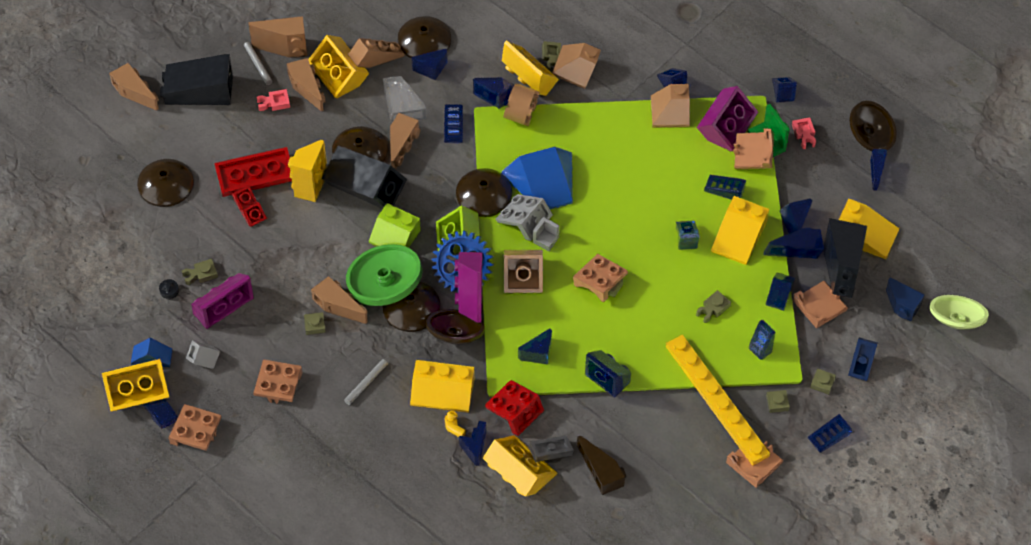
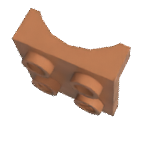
M764 129V132L737 133L736 144H734L735 149H733L735 169L772 168L774 144L772 129Z
M597 254L573 276L574 286L588 288L602 302H605L609 298L608 292L628 274V271Z
M825 281L804 293L800 290L794 294L793 302L816 329L848 309L840 297L833 294L832 289Z
M263 359L253 393L254 396L265 397L270 403L274 399L276 404H278L279 400L293 402L298 380L302 376V367Z
M184 404L169 435L170 444L178 446L179 443L207 451L210 442H214L213 436L216 437L217 435L216 429L222 418L221 415Z
M767 441L764 443V446L770 452V456L753 466L740 448L735 453L732 451L727 456L726 463L755 488L783 463V459L773 452L772 445L767 446Z

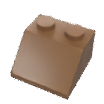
M504 250V293H543L542 250Z

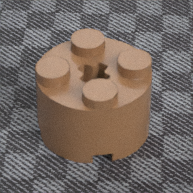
M516 83L509 96V102L505 108L503 118L529 126L532 118L531 114L536 109L540 92Z

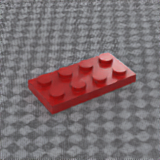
M279 148L214 163L222 197L232 195L231 193L248 185L251 190L291 182V170L288 167L290 159L288 148Z

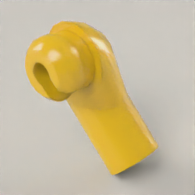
M449 411L444 419L448 432L463 439L467 430L458 426L457 413Z

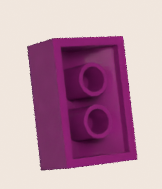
M738 86L724 88L697 126V129L707 141L733 151L735 149L734 144H736L737 133L746 132L758 111Z
M459 252V260L455 259V271H458V276H455V288H458V293H455V304L459 305V313L477 323H481L483 252Z
M241 273L229 277L224 283L212 288L209 293L197 298L191 304L193 314L206 329L210 328L254 298L251 279L248 275Z

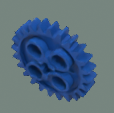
M456 231L455 237L452 234H448L449 240L442 238L444 244H437L440 250L433 251L437 258L431 259L436 262L432 269L438 270L434 276H441L438 282L442 283L445 281L444 288H448L451 285V292L457 289L455 288V276H458V271H455V268L452 273L447 271L449 263H453L455 267V261L448 259L447 256L450 255L459 259V254L455 255L453 252L455 245L460 246L461 252H483L482 280H489L486 273H492L488 269L489 266H494L493 263L489 262V259L494 257L488 255L491 248H485L486 241L480 243L481 236H477L474 239L475 233L471 232L468 236L467 231H463L461 236L460 232Z

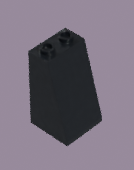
M230 54L166 64L165 72H162L164 86L160 88V96L164 98L165 105H231L233 71Z
M338 146L333 153L321 178L330 186L382 209L387 203L395 205L407 181L391 165Z
M829 218L823 252L832 292L834 295L852 298L867 226Z

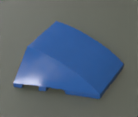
M551 147L519 156L501 172L522 195L543 198L550 210L573 203L572 152Z

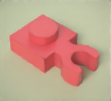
M287 89L269 92V97L263 95L257 97V103H263L258 105L259 111H265L268 107H272V111L290 108Z
M811 118L793 120L792 127L796 139H802V148L806 149L807 142H810L812 147H815L816 139L813 137L815 136V129Z

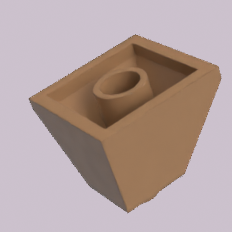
M586 43L563 45L552 73L562 80L585 89L601 50Z
M670 84L651 95L652 128L689 127L690 98L688 84Z

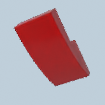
M249 185L231 193L250 227L267 219Z

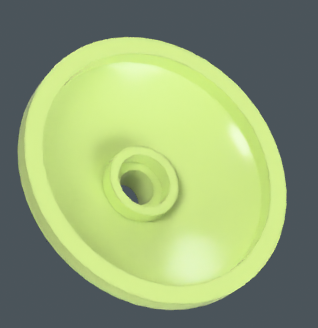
M943 295L934 298L930 303V311L933 316L941 323L954 329L966 330L977 328L988 320L989 313L987 309L979 302L967 297Z

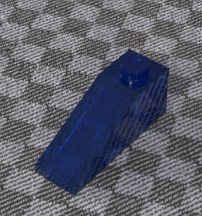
M802 228L769 242L763 253L766 256L818 259L824 249L821 229Z

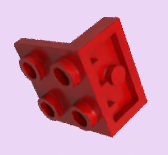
M512 380L485 404L486 409L508 421L512 433L516 436H519L544 411L538 394Z

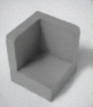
M543 217L533 230V243L550 251L559 239V225Z
M192 340L186 359L195 365L214 369L220 351L212 345Z

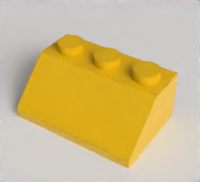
M326 35L308 61L310 65H314L316 74L335 98H339L360 87L369 75V72L365 67L356 66L348 55L351 49L341 37Z
M507 40L505 41L502 54V62L507 65L505 68L512 74L516 73L518 75L517 79L521 83L528 84L532 89L539 91L540 95L547 96L559 79L524 47Z
M323 140L296 150L294 156L290 157L288 167L291 170V188L294 191V197L316 202L325 182L321 178L324 170L327 168L325 143Z
M160 359L102 373L111 412L170 398Z
M416 360L412 379L410 406L469 413L475 381V367Z
M515 435L495 439L483 457L491 469L501 474L504 481L511 483L516 488V491L525 497L536 494L557 474L545 461L535 462L528 446Z

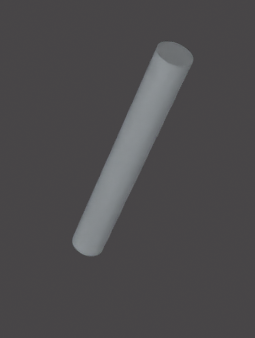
M244 43L246 51L265 84H272V79L251 43Z
M382 359L344 399L345 403L350 405L388 365V362Z

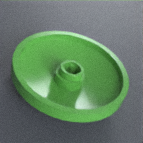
M397 244L381 245L365 251L352 262L346 274V284L349 292L358 302L370 306L388 305L405 298L417 287L422 277V265L418 255L406 246Z

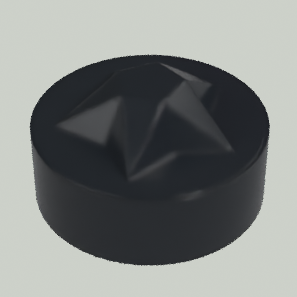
M172 279L162 281L159 285L160 295L165 299L176 297L179 293L177 282Z

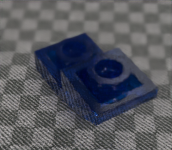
M166 399L141 404L151 414L152 420L161 429L177 421L178 416Z

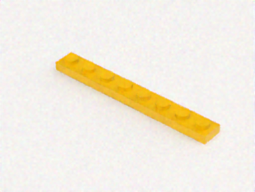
M683 334L667 342L666 348L751 465L753 466L768 458L770 452Z

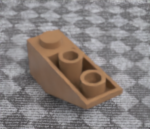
M359 38L348 53L357 67L371 68L405 56L398 43L369 38Z
M308 58L287 63L288 76L293 89L320 111H324L323 103H326L323 92H319L321 87L319 79L314 77L316 75L314 65H310Z
M127 63L109 73L112 85L121 96L156 111L159 109L157 103L159 101L158 96L154 91L151 92L149 90V85L145 80H141L136 68H132Z
M401 113L397 114L390 126L391 166L395 169L397 166H401L405 153L410 151L413 140L417 139L420 134L419 120Z
M328 276L311 289L312 299L325 312L364 324L368 322L366 308L362 304L359 305L351 293H346L337 280L333 281Z

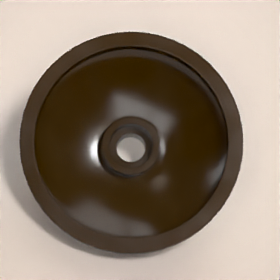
M430 16L416 17L407 21L400 28L398 44L409 58L418 61H430L441 57L447 52L451 45V32L448 26L437 18Z
M862 101L853 107L849 121L853 136L858 143L875 153H883L891 149L895 144L897 131L894 120L889 112L873 101Z
M364 126L344 130L336 137L332 145V155L337 147L341 146L381 162L385 161L388 152L387 143L382 134L375 129Z
M160 159L150 163L141 171L137 181L141 197L147 203L158 207H170L181 203L190 195L194 185L193 175L189 167L175 159Z
M488 168L475 169L466 173L459 180L456 187V198L460 206L462 205L477 212L478 217H490L501 213L511 202L512 186L507 177L496 170Z
M419 282L417 287L405 298L392 304L383 305V314L387 322L398 330L405 332L421 331L426 329L428 316L440 310V299L432 287Z
M457 309L436 311L430 314L426 321L427 330L435 338L449 344L471 343L479 339L484 334L485 329L482 320L481 323H477L459 313Z

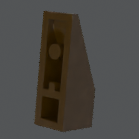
M578 436L577 447L601 494L604 495L624 487L626 478L624 468L619 467L615 459L583 436Z

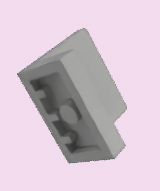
M517 194L506 208L501 211L496 221L498 223L518 226L524 238L531 241L533 239V230L543 217L549 220L553 214L543 198Z

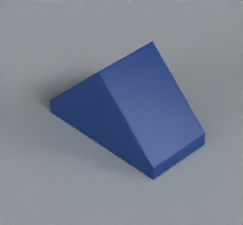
M150 337L133 347L131 365L160 359L162 367H170L173 349Z

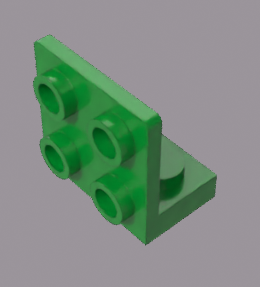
M768 104L766 105L764 122L748 129V133L764 132V129H772L774 133L773 157L786 152L790 129L788 124L780 118L777 109Z

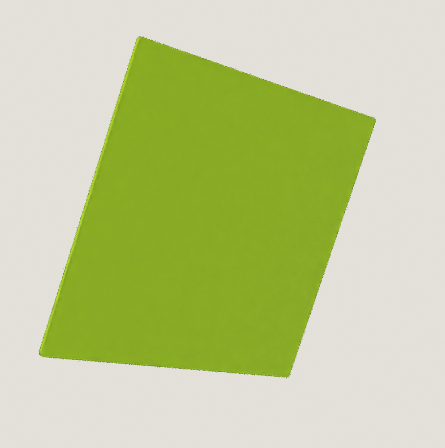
M746 96L758 111L748 129L764 122L767 105L765 96ZM717 97L690 98L689 127L652 128L651 100L539 104L531 114L532 118L529 126L503 118L507 106L474 108L477 169L488 168L501 173L519 156L551 147L572 152L573 203L550 210L553 215L549 220L559 225V239L550 251L534 244L533 239L531 241L526 240L518 226L498 223L496 218L500 213L490 217H479L480 243L486 241L485 248H491L488 255L494 256L492 259H489V262L493 263L494 266L488 267L492 273H486L489 280H482L484 284L482 290L487 394L489 397H493L510 380L538 395L695 388L666 348L667 342L682 334L721 387L800 384L802 382L774 157L772 168L735 169L734 151H729L706 140L697 129V126ZM512 186V198L517 194L522 195ZM734 196L769 209L768 221L747 265L711 252L726 211ZM504 250L543 251V293H504ZM597 254L628 271V274L623 278L624 285L615 297L609 296L605 302H602L588 288L574 286L573 276ZM718 290L731 302V307L718 317L712 314L710 321L704 323V317L707 315L701 314L697 317V310L700 307H705L703 306L704 301Z

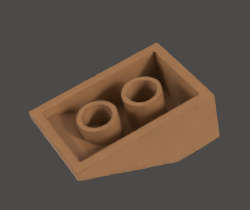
M303 16L248 22L253 48L289 58L307 56Z

